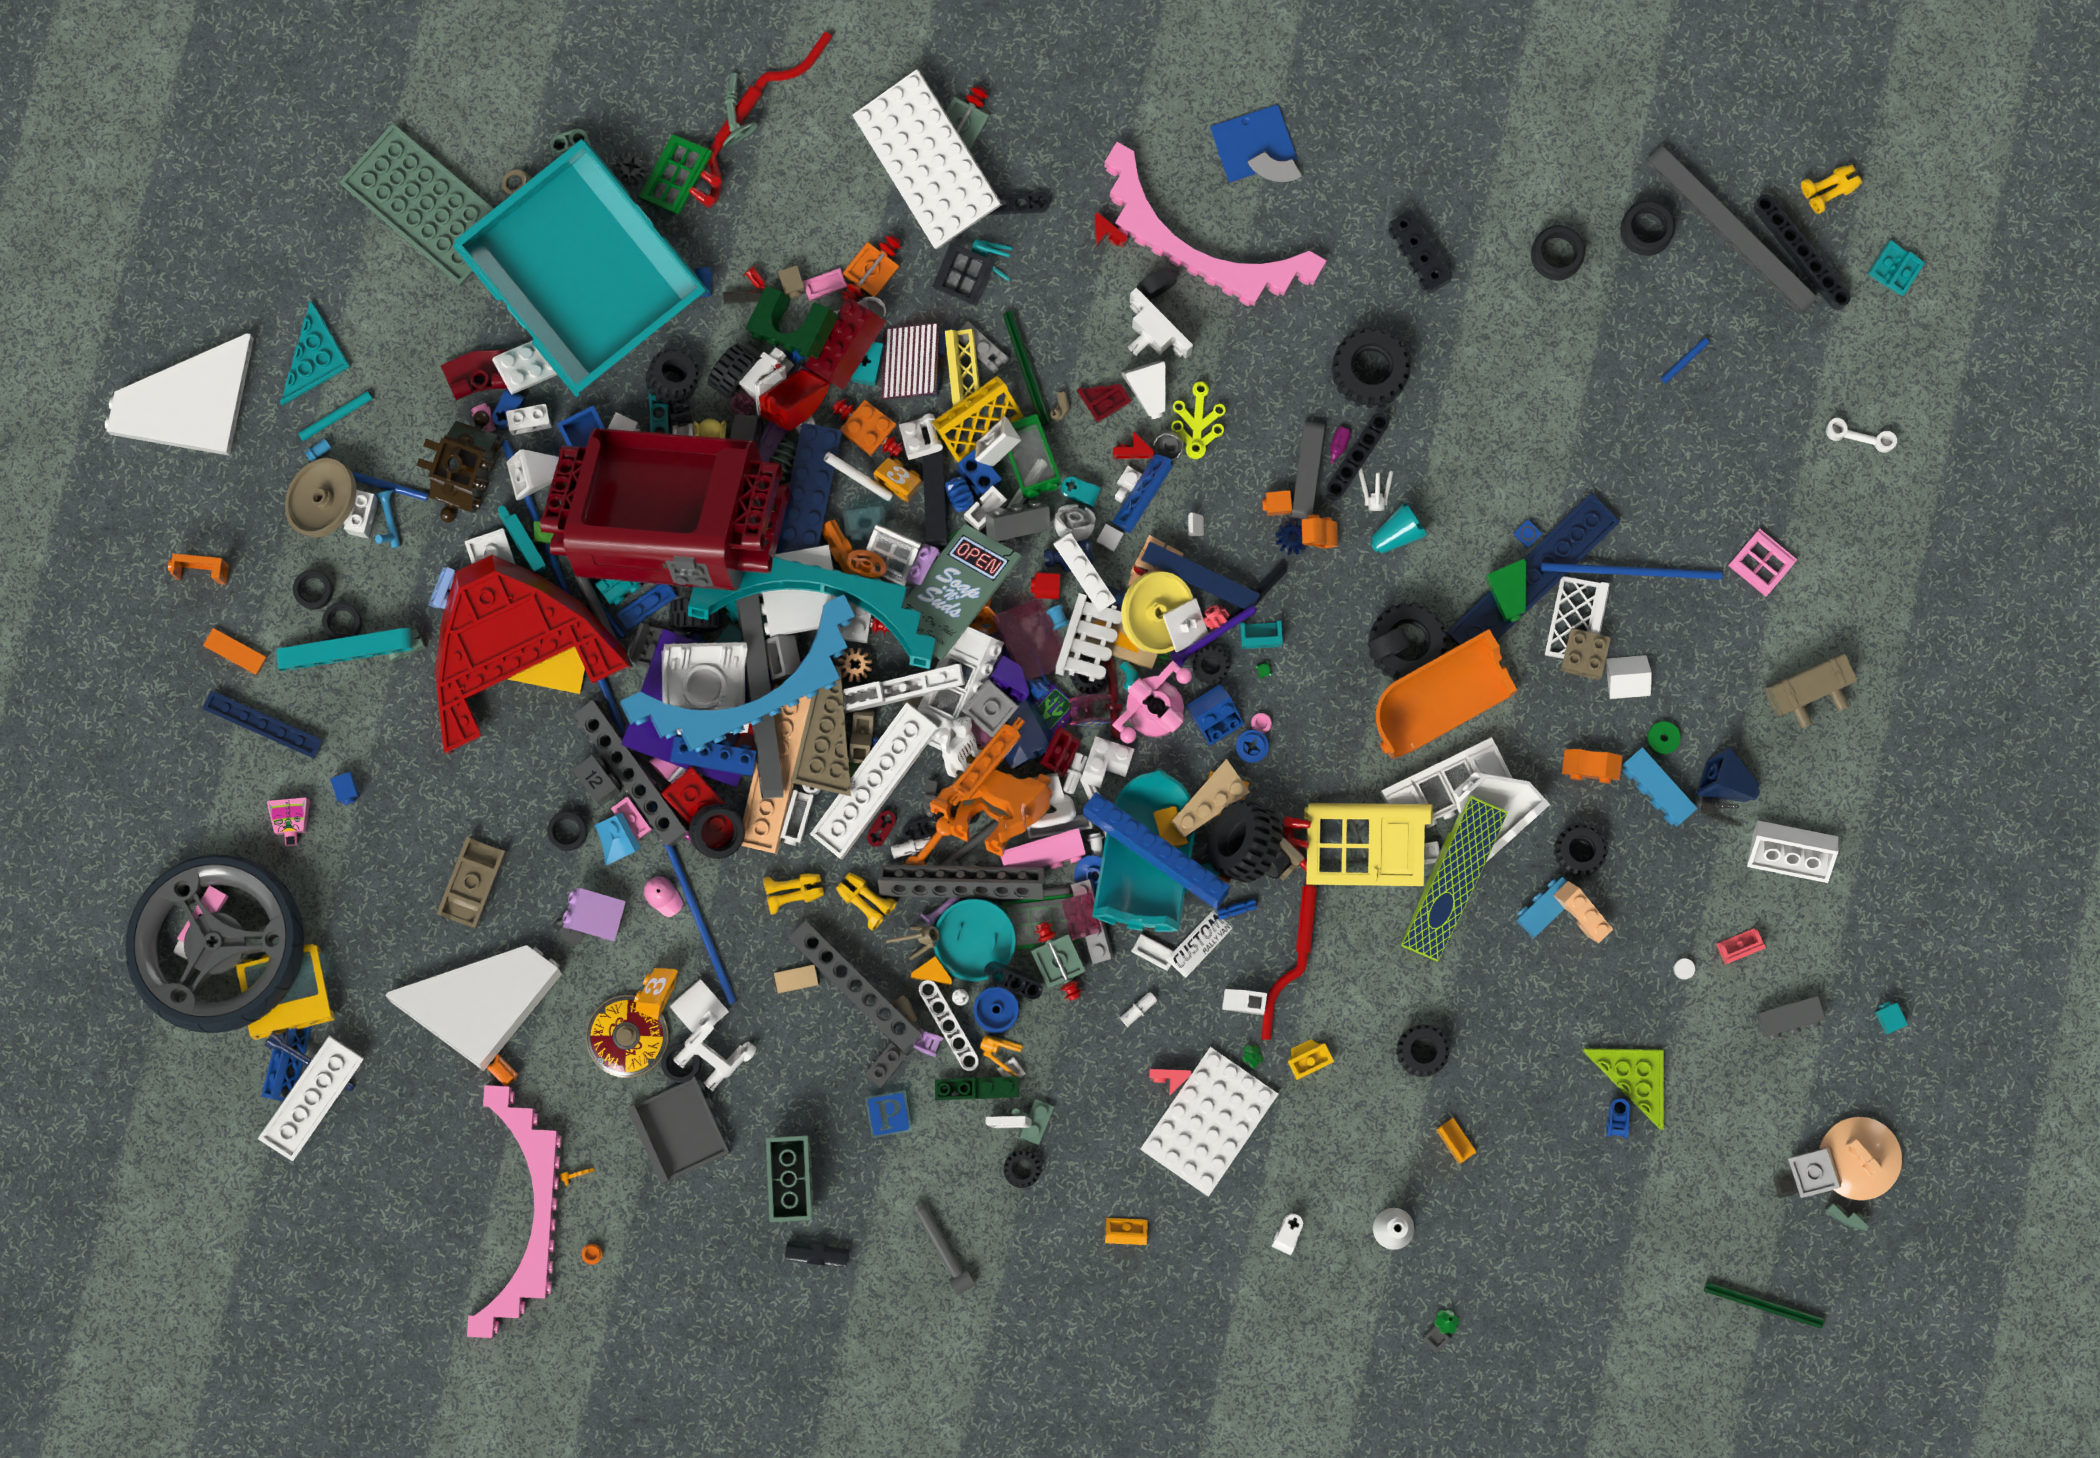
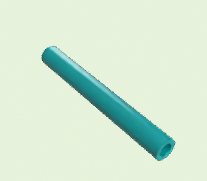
M366 391L298 432L302 441H305L373 399L369 392Z

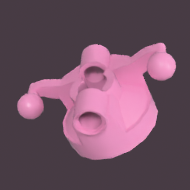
M1172 661L1159 676L1139 678L1128 689L1127 710L1112 725L1120 732V738L1123 742L1132 743L1136 739L1135 730L1149 737L1166 736L1171 732L1173 733L1184 722L1182 696L1174 686L1166 682V679L1174 671L1178 682L1186 684L1192 679V672L1188 668H1180ZM1150 696L1164 701L1168 710L1161 718H1158L1157 714L1151 713L1147 708V704H1143ZM1129 720L1135 730L1131 727L1125 728L1123 724Z

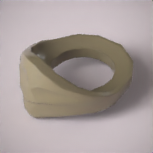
M512 170L504 176L502 187L507 194L512 195L532 178L523 170ZM514 175L521 176L522 184L515 190H509L507 187L508 179Z

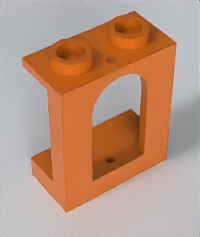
M172 554V559L168 561V571L177 580H181L183 568L212 570L211 578L218 584L227 585L229 564L222 558Z

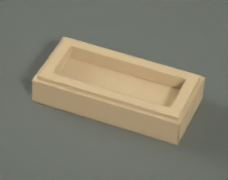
M815 965L774 973L778 994L819 985Z

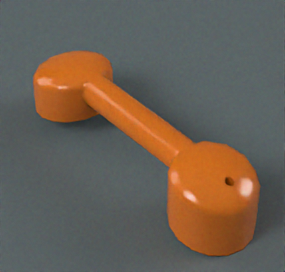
M951 815L949 819L943 816L940 817L936 822V833L918 855H913L906 859L905 865H925V858L943 836L952 835L950 825L955 817Z

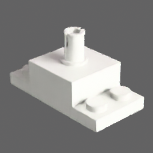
M1135 288L1130 293V308L1137 314L1133 318L1132 328L1140 336L1127 346L1128 349L1137 356L1149 344L1161 356L1172 345V350L1177 356H1183L1185 359L1192 354L1193 344Z

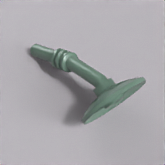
M737 73L730 74L729 89L725 97L729 131L731 133L723 143L724 148L737 144L740 140L749 136L758 126L756 123H748L741 126L736 121Z

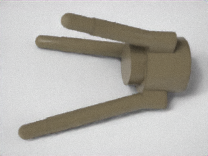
M934 925L911 926V930H920V932L886 940V943L918 938L919 942L926 946L909 957L910 960H913L928 949L936 947L935 942L939 940V932Z

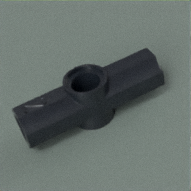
M787 1241L785 1259L823 1266L828 1264L847 1267L849 1249L828 1247L825 1244H804Z

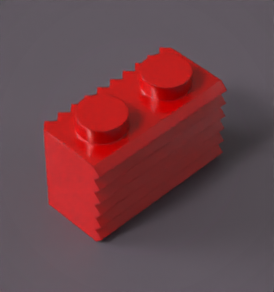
M1037 572L1035 577H1031V593H1034V598L1059 599V573L1047 574L1045 572L1043 574L1041 572L1039 574Z

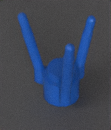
M1030 648V654L1042 681L1036 679L1032 682L1024 672L1023 674L1026 682L1029 684V686L1027 685L1029 692L1033 698L1036 697L1037 700H1040L1050 692L1048 686L1051 683L1047 680L1034 650Z

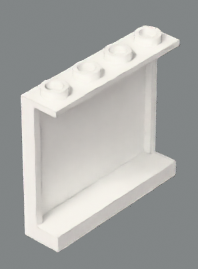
M829 545L774 555L782 560L799 561L805 565H817L823 569L833 570ZM777 590L758 593L759 597L763 596L764 603L760 604L762 616H767L768 622L764 623L766 635H770L772 638L777 635L818 629L823 605L837 597L806 590Z

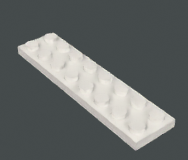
M906 703L851 777L852 797L839 794L810 835L837 857L843 859L930 742L939 727L912 705Z

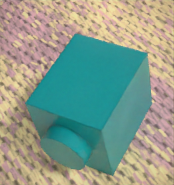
M1890 1001L1880 1005V1010L1875 1012L1885 1035L1908 1025L1898 1003L1891 1005Z

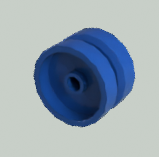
M991 987L982 991L976 998L973 1007L974 1017L978 1025L986 1032L993 1034L1004 1033L1011 1029L1017 1022L1019 1014L1016 998L1010 991L1001 987ZM998 1006L1000 1012L998 1014L993 1013V1007Z

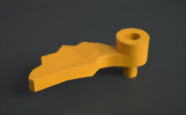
M590 1168L570 1175L568 1172L559 1175L561 1181H564L565 1186H568V1179L591 1173L595 1170Z

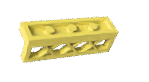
M973 329L945 331L953 407L970 393L972 394L973 388L975 391L980 388ZM969 334V343L964 348L959 344L958 335ZM965 353L971 357V363L967 368L961 364V358ZM967 373L973 377L974 381L970 388L963 384V379Z

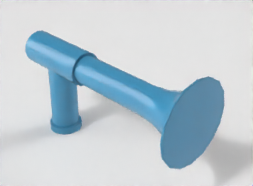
M394 490L374 494L382 503L388 527V534L376 535L375 541L378 544L390 542L391 547L396 548L401 545L390 505V496Z

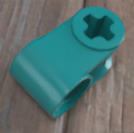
M1072 476L1064 479L1060 488L1064 496L1082 505L1086 504L1090 508H1094L1101 491L1100 487ZM1073 483V488L1075 489L1068 491V486L1066 485Z

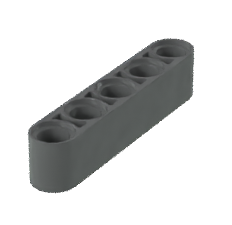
M1304 421L1291 518L1308 519L1307 516L1313 513L1325 427L1323 423Z

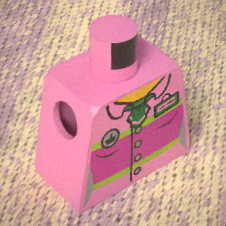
M308 798L267 801L274 833L285 835V846L298 845L297 833L307 832L310 804Z

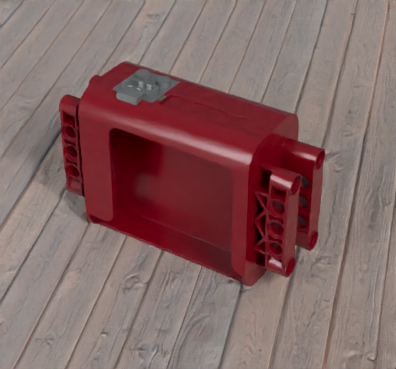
M594 428L589 437L587 447L562 445L544 513L541 517L540 529L544 533H554L550 541V553L552 555L568 556L577 577L738 591L742 583L744 571L771 573L786 506L790 498L789 486L779 485L782 477V464L763 462L755 441Z

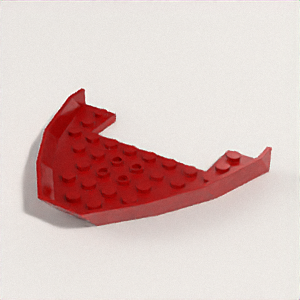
M493 554L456 571L441 619L434 671L444 753L451 754L453 753L452 750L483 736L468 705L467 698L574 647L579 654L591 683H596L625 668L630 669L633 667L625 648L581 601L535 572Z

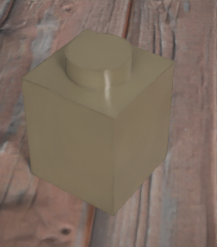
M797 265L778 271L784 293L788 297L796 299L801 297L802 293H805Z

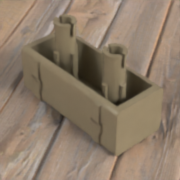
M1845 653L1825 659L1821 663L1786 679L1779 680L1775 684L1764 688V691L1776 716L1794 712L1800 728H1804L1813 724L1805 708L1808 703L1826 695H1831L1838 712L1850 707L1842 689L1856 682L1857 678Z

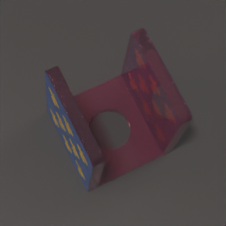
M1088 694L1070 698V726L1093 727L1112 723V719L1093 718L1092 704L1111 699V695ZM1079 707L1085 710L1084 718L1078 716L1077 711Z

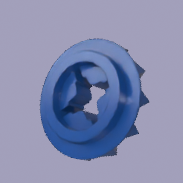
M1257 730L1243 732L1236 742L1238 755L1241 759L1250 763L1262 760L1269 749L1267 738ZM1257 738L1256 746L1260 751L1253 749L1247 754L1249 746L1244 742L1252 743Z

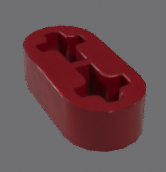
M891 811L881 812L869 830L867 841L871 846H882L894 828L896 817ZM890 815L892 823H887L883 829L881 827L883 824L881 818ZM880 829L882 831L880 834L882 840L873 843L871 835H876Z

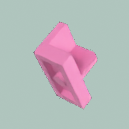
M628 796L611 808L615 815L623 813L638 843L642 837L652 831L643 818L642 813L638 811Z

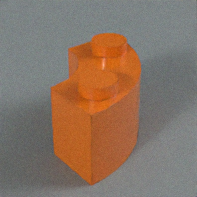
M1566 749L1564 750L1562 774L1570 775L1572 780H1582V777L1599 779L1600 783L1610 784L1611 780H1620L1622 756L1609 752Z

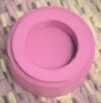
M1258 713L1251 720L1252 729L1263 734L1268 732L1272 725L1271 718L1265 713Z

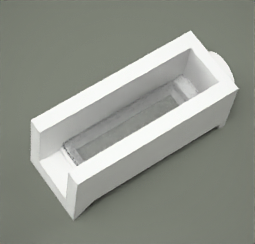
M797 790L793 791L780 836L785 839L784 843L796 846V843H802L815 798L814 795L801 793Z

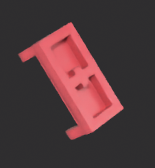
M1755 928L1716 944L1725 965L1766 948L1758 930H1755Z

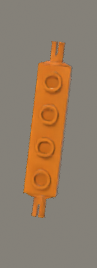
M1018 717L1012 726L1004 724L953 785L956 793L949 800L951 804L956 806L963 797L969 800L973 797L1021 739L1018 730L1025 723L1023 719L1021 720Z

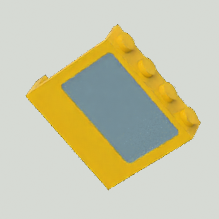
M304 945L302 964L291 989L272 1011L258 1021L248 1025L251 1038L258 1040L269 1037L272 1031L281 1034L286 1033L287 1028L301 1029L335 1020L334 1012L329 1006L319 957L321 949L317 945ZM264 955L262 959L255 961L254 959H247L242 961V964L236 965L241 993L249 989L259 979L269 962L270 956Z

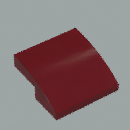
M1058 726L1041 764L1052 773H1057L1059 777L1064 778L1081 741Z

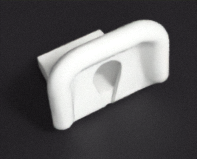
M1057 773L1045 775L1051 780L1048 788L1052 790L1053 795L1049 801L1056 811L1050 814L1045 813L1036 823L1031 825L1033 828H1045L1070 822L1076 816L1074 802L1070 796L1063 793Z

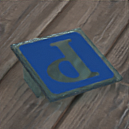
M906 1090L865 1097L871 1138L912 1131Z

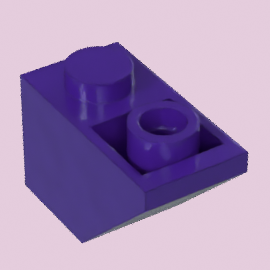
M1002 656L997 661L988 680L1000 690L1009 694L1011 699L1023 702L1028 697L1029 690L1022 668L1019 664Z

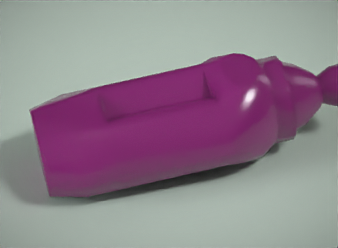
M1341 426L1336 430L1330 445V463H1335V460L1345 452L1351 437V430Z

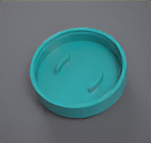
M967 898L956 902L941 915L935 926L939 932V940L935 942L936 947H934L935 954L941 965L950 974L962 980H987L988 978L984 973L985 966L992 961L1008 965L1016 949L1017 934L1011 917L1000 905L988 899Z

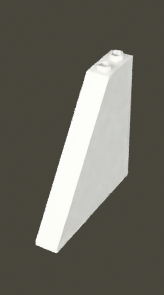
M244 334L115 391L114 397H111L109 402V409L111 411L110 416L105 421L106 431L114 436L230 456L254 338L251 334Z
M525 945L390 991L385 996L392 1004L484 1071L562 973L558 969V963L551 958L546 960L542 957L544 954L536 947L531 949Z

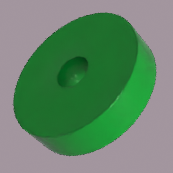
M1666 721L1654 724L1647 734L1649 747L1655 753L1661 755L1672 753L1677 749L1681 740L1678 728ZM1662 734L1666 735L1667 741L1663 742L1660 736Z

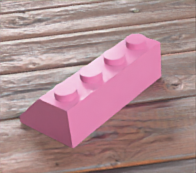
M1079 828L1007 849L1003 857L1000 856L1003 867L1046 868L1050 866L1051 869L1062 867V863L1069 860L1071 863L1079 862L1086 853Z

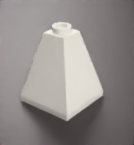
M1159 360L1121 372L1147 415L1151 416L1152 419L1164 416V361Z
M524 449L516 452L506 462L516 500H521L550 485L559 457Z

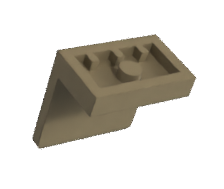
M1572 628L1569 633L1560 671L1600 680L1611 638Z

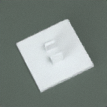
M1196 598L1163 614L1175 652L1183 650L1209 634Z

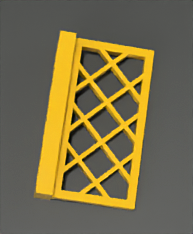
M996 376L931 423L938 431L954 459L960 462L976 449V442L972 441L974 432H980L984 436L989 431L990 421H1000L1005 416L1007 408L1014 409L1016 412L1011 418H1007L1010 423L1021 419L1023 414L1009 393L1006 384ZM1004 393L1006 396L1004 404L996 403L997 397ZM984 406H990L987 416L979 415L980 409ZM994 407L1002 408L1000 417L992 416ZM968 417L973 418L971 427L963 426L964 420ZM978 419H986L983 429L975 428ZM951 429H956L954 439L947 438L945 435ZM961 430L969 431L967 440H959ZM957 444H966L964 451L957 455Z

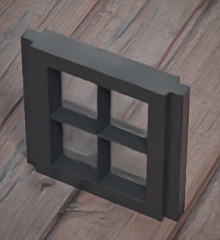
M951 242L932 287L977 306L995 261Z

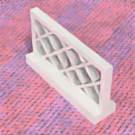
M1565 576L1560 580L1545 651L1546 656L1564 659L1565 654L1563 653H1565L1566 644L1562 637L1568 634L1572 628L1575 629L1582 624L1587 628V632L1600 635L1610 590L1609 583H1597ZM1564 583H1573L1577 590L1567 596L1563 590ZM1588 586L1596 587L1595 595L1587 599L1582 590ZM1580 592L1585 602L1575 608L1570 598ZM1567 600L1573 610L1563 615L1559 607L1560 604ZM1588 604L1592 610L1591 615L1583 619L1578 610ZM1576 612L1581 621L1571 627L1565 618ZM1564 620L1569 629L1559 635L1555 630V626ZM1560 640L1565 649L1559 653L1551 652L1550 647L1552 643Z

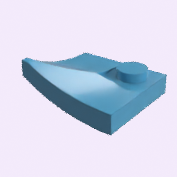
M622 812L594 825L602 843L606 866L641 849Z

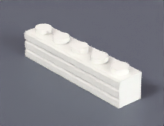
M1077 815L1073 820L1064 824L1045 828L1029 826L1027 827L1028 837L1031 839L1055 835L1077 828L1079 830L1091 829L1092 823L1083 815Z

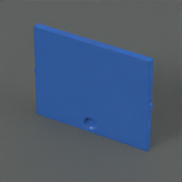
M1278 104L1210 126L1218 150V156L1221 158L1229 183L1257 174L1247 162L1263 152H1266L1270 158L1276 161L1285 162L1293 159L1294 162L1297 161L1289 137V131L1286 129Z

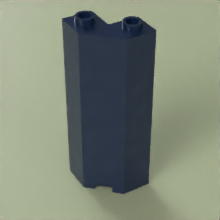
M1004 644L1001 648V653L997 657V660L993 666V669L997 661L1002 656H1005L1008 659L1012 660ZM954 661V665L961 664L964 682L967 685L973 668ZM1030 692L1023 702L1011 699L1019 707L1005 723L1012 726L1018 717L1025 722L1018 730L1021 739L1005 757L1011 770L1020 768L1037 757L1044 756L1054 736Z

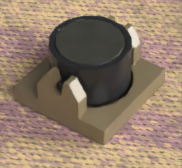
M1282 837L1280 852H1277L1276 855L1277 859L1275 863L1271 864L1270 870L1264 873L1273 879L1280 877L1284 881L1303 861L1304 857Z

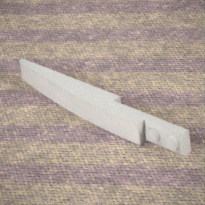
M955 664L884 682L877 681L844 689V712L849 713L929 695L928 693L965 685L961 664Z

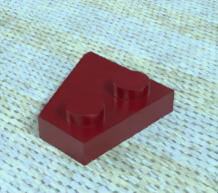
M1121 384L1106 387L1096 386L1095 388L1087 389L1079 388L1076 390L1097 424L1131 403V399Z

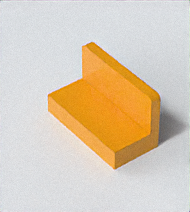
M1454 1118L1436 1129L1458 1164H1461L1476 1153Z

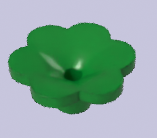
M1450 1309L1438 1311L1434 1324L1439 1328L1440 1333H1455L1459 1324V1318Z

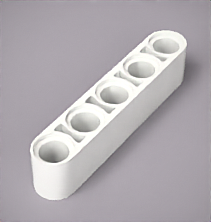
M923 981L919 986L920 995L958 1062L966 1071L975 1070L979 1064L978 1057L940 990L933 981ZM930 984L934 987L932 995H925L923 993L925 985ZM941 1002L944 1004L945 1008L942 1013H935L933 1011L935 1003ZM951 1020L955 1023L952 1031L943 1029L945 1021ZM962 1038L965 1041V1046L962 1049H956L953 1046L955 1039ZM967 1056L974 1057V1066L966 1067L963 1063L964 1058Z

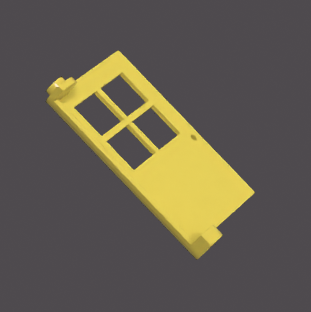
M1309 803L1308 807H1305L1304 817L1311 821V827L1307 831L1309 846L1307 848L1306 884L1424 886L1425 825L1433 824V804ZM1321 819H1343L1342 844L1320 843ZM1347 819L1369 820V844H1347ZM1320 848H1342V872H1320ZM1347 848H1369L1368 873H1346Z

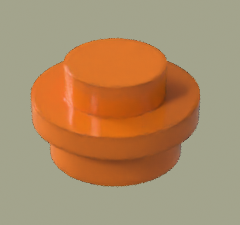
M588 1244L583 1248L581 1255L584 1262L593 1265L602 1259L603 1253L598 1245Z

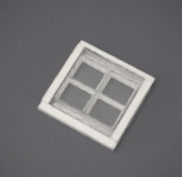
M876 524L866 550L877 554L886 563V572L882 577L905 586L906 578L916 560L921 543ZM875 564V571L880 572V567L878 564Z

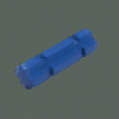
M1252 898L1246 900V902L1242 901L1229 905L1227 908H1219L1217 915L1222 920L1228 916L1232 917L1247 912L1246 910H1255L1257 904L1255 899Z

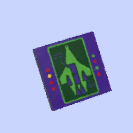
M1050 682L1051 684L1048 686L1050 692L1040 700H1037L1035 697L1034 701L1054 735L1058 726L1064 728L1080 711V708Z

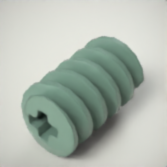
M781 437L785 443L779 442L777 445L781 450L775 449L773 451L777 457L771 456L769 459L771 462L782 464V477L780 481L786 482L787 479L783 474H791L787 467H793L791 460L795 459L797 445Z

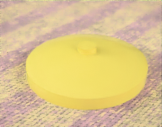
M1155 571L1140 576L1131 584L1123 599L1121 617L1124 631L1136 647L1143 651L1157 654L1175 650L1163 614L1193 599V595L1186 583L1172 573Z

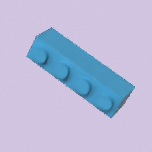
M1643 747L1622 765L1624 768L1622 771L1630 780L1633 778L1637 782V789L1643 795L1647 794L1652 799L1650 803L1655 809H1661L1664 812V818L1670 825L1674 824L1677 827L1698 809Z

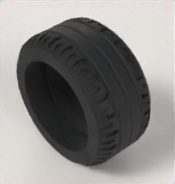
M1638 202L1628 209L1622 219L1620 226L1621 237L1627 248L1642 256L1658 254L1669 245L1674 236L1675 221L1673 215L1668 208L1659 202ZM1643 213L1652 214L1659 218L1664 226V235L1661 240L1654 243H1645L1636 238L1631 228L1633 218Z
M1563 225L1551 226L1541 231L1531 248V261L1536 271L1543 277L1555 281L1565 280L1576 274L1585 258V245L1582 238L1575 230ZM1551 238H1561L1569 242L1575 252L1572 264L1563 268L1549 265L1541 253L1544 242Z
M709 804L699 809L692 817L689 825V837L695 849L706 857L712 859L727 858L737 852L745 837L744 822L741 816L732 808L723 804ZM713 815H725L731 820L733 826L732 836L724 846L710 848L702 840V826Z

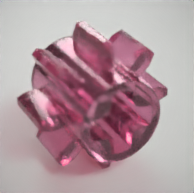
M736 392V397L729 399L731 401L729 410H735L737 415L748 416V412L754 410L753 402L755 400L749 399V395L745 392L742 395Z

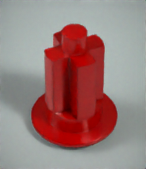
M755 265L743 274V277L746 275L757 289L760 287L761 290H764V283L766 282L755 269L757 266Z

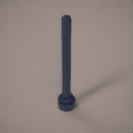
M274 1031L271 1032L264 1044L269 1049L273 1048L276 1050L278 1048L306 1066L312 1060L282 1042L280 1035ZM348 1081L344 1088L352 1091L355 1086Z

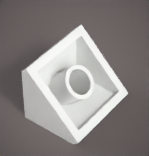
M1005 416L976 442L975 460L977 462L994 466L1021 441L1019 435Z
M1647 655L1606 659L1610 699L1651 696L1652 672Z

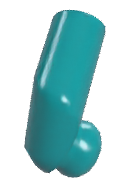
M1126 660L1120 665V668L1126 674L1124 689L1128 691L1139 679V674Z

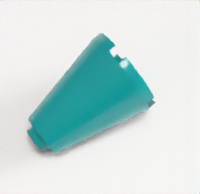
M1404 502L1371 536L1373 541L1370 544L1376 553L1380 551L1383 554L1423 539L1428 534L1417 516L1411 511V507L1407 502Z

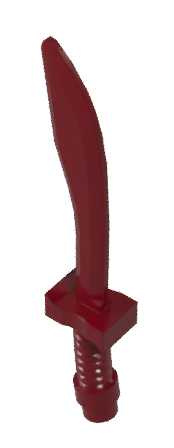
M1111 656V659L1108 661L1102 660L1108 671L1109 695H1111L1109 696L1110 704L1105 703V711H1110V721L1112 722L1111 735H1113L1114 740L1121 739L1120 732L1112 725L1118 719V711L1122 713V704H1117L1116 671L1114 660Z

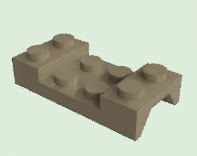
M466 837L437 914L477 929L498 871L500 872L507 852Z

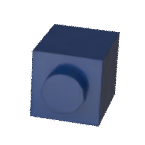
M348 772L330 778L337 802L350 805L355 803L357 798H360L352 773Z

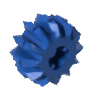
M955 477L945 484L946 493L955 511L958 513L964 512L974 505L972 493L963 477Z

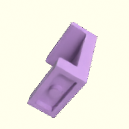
M574 888L568 897L569 907L563 915V927L597 936L601 939L615 941L626 901L582 888Z

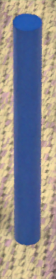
M352 472L357 482L389 491L394 490L396 493L421 500H428L429 493Z

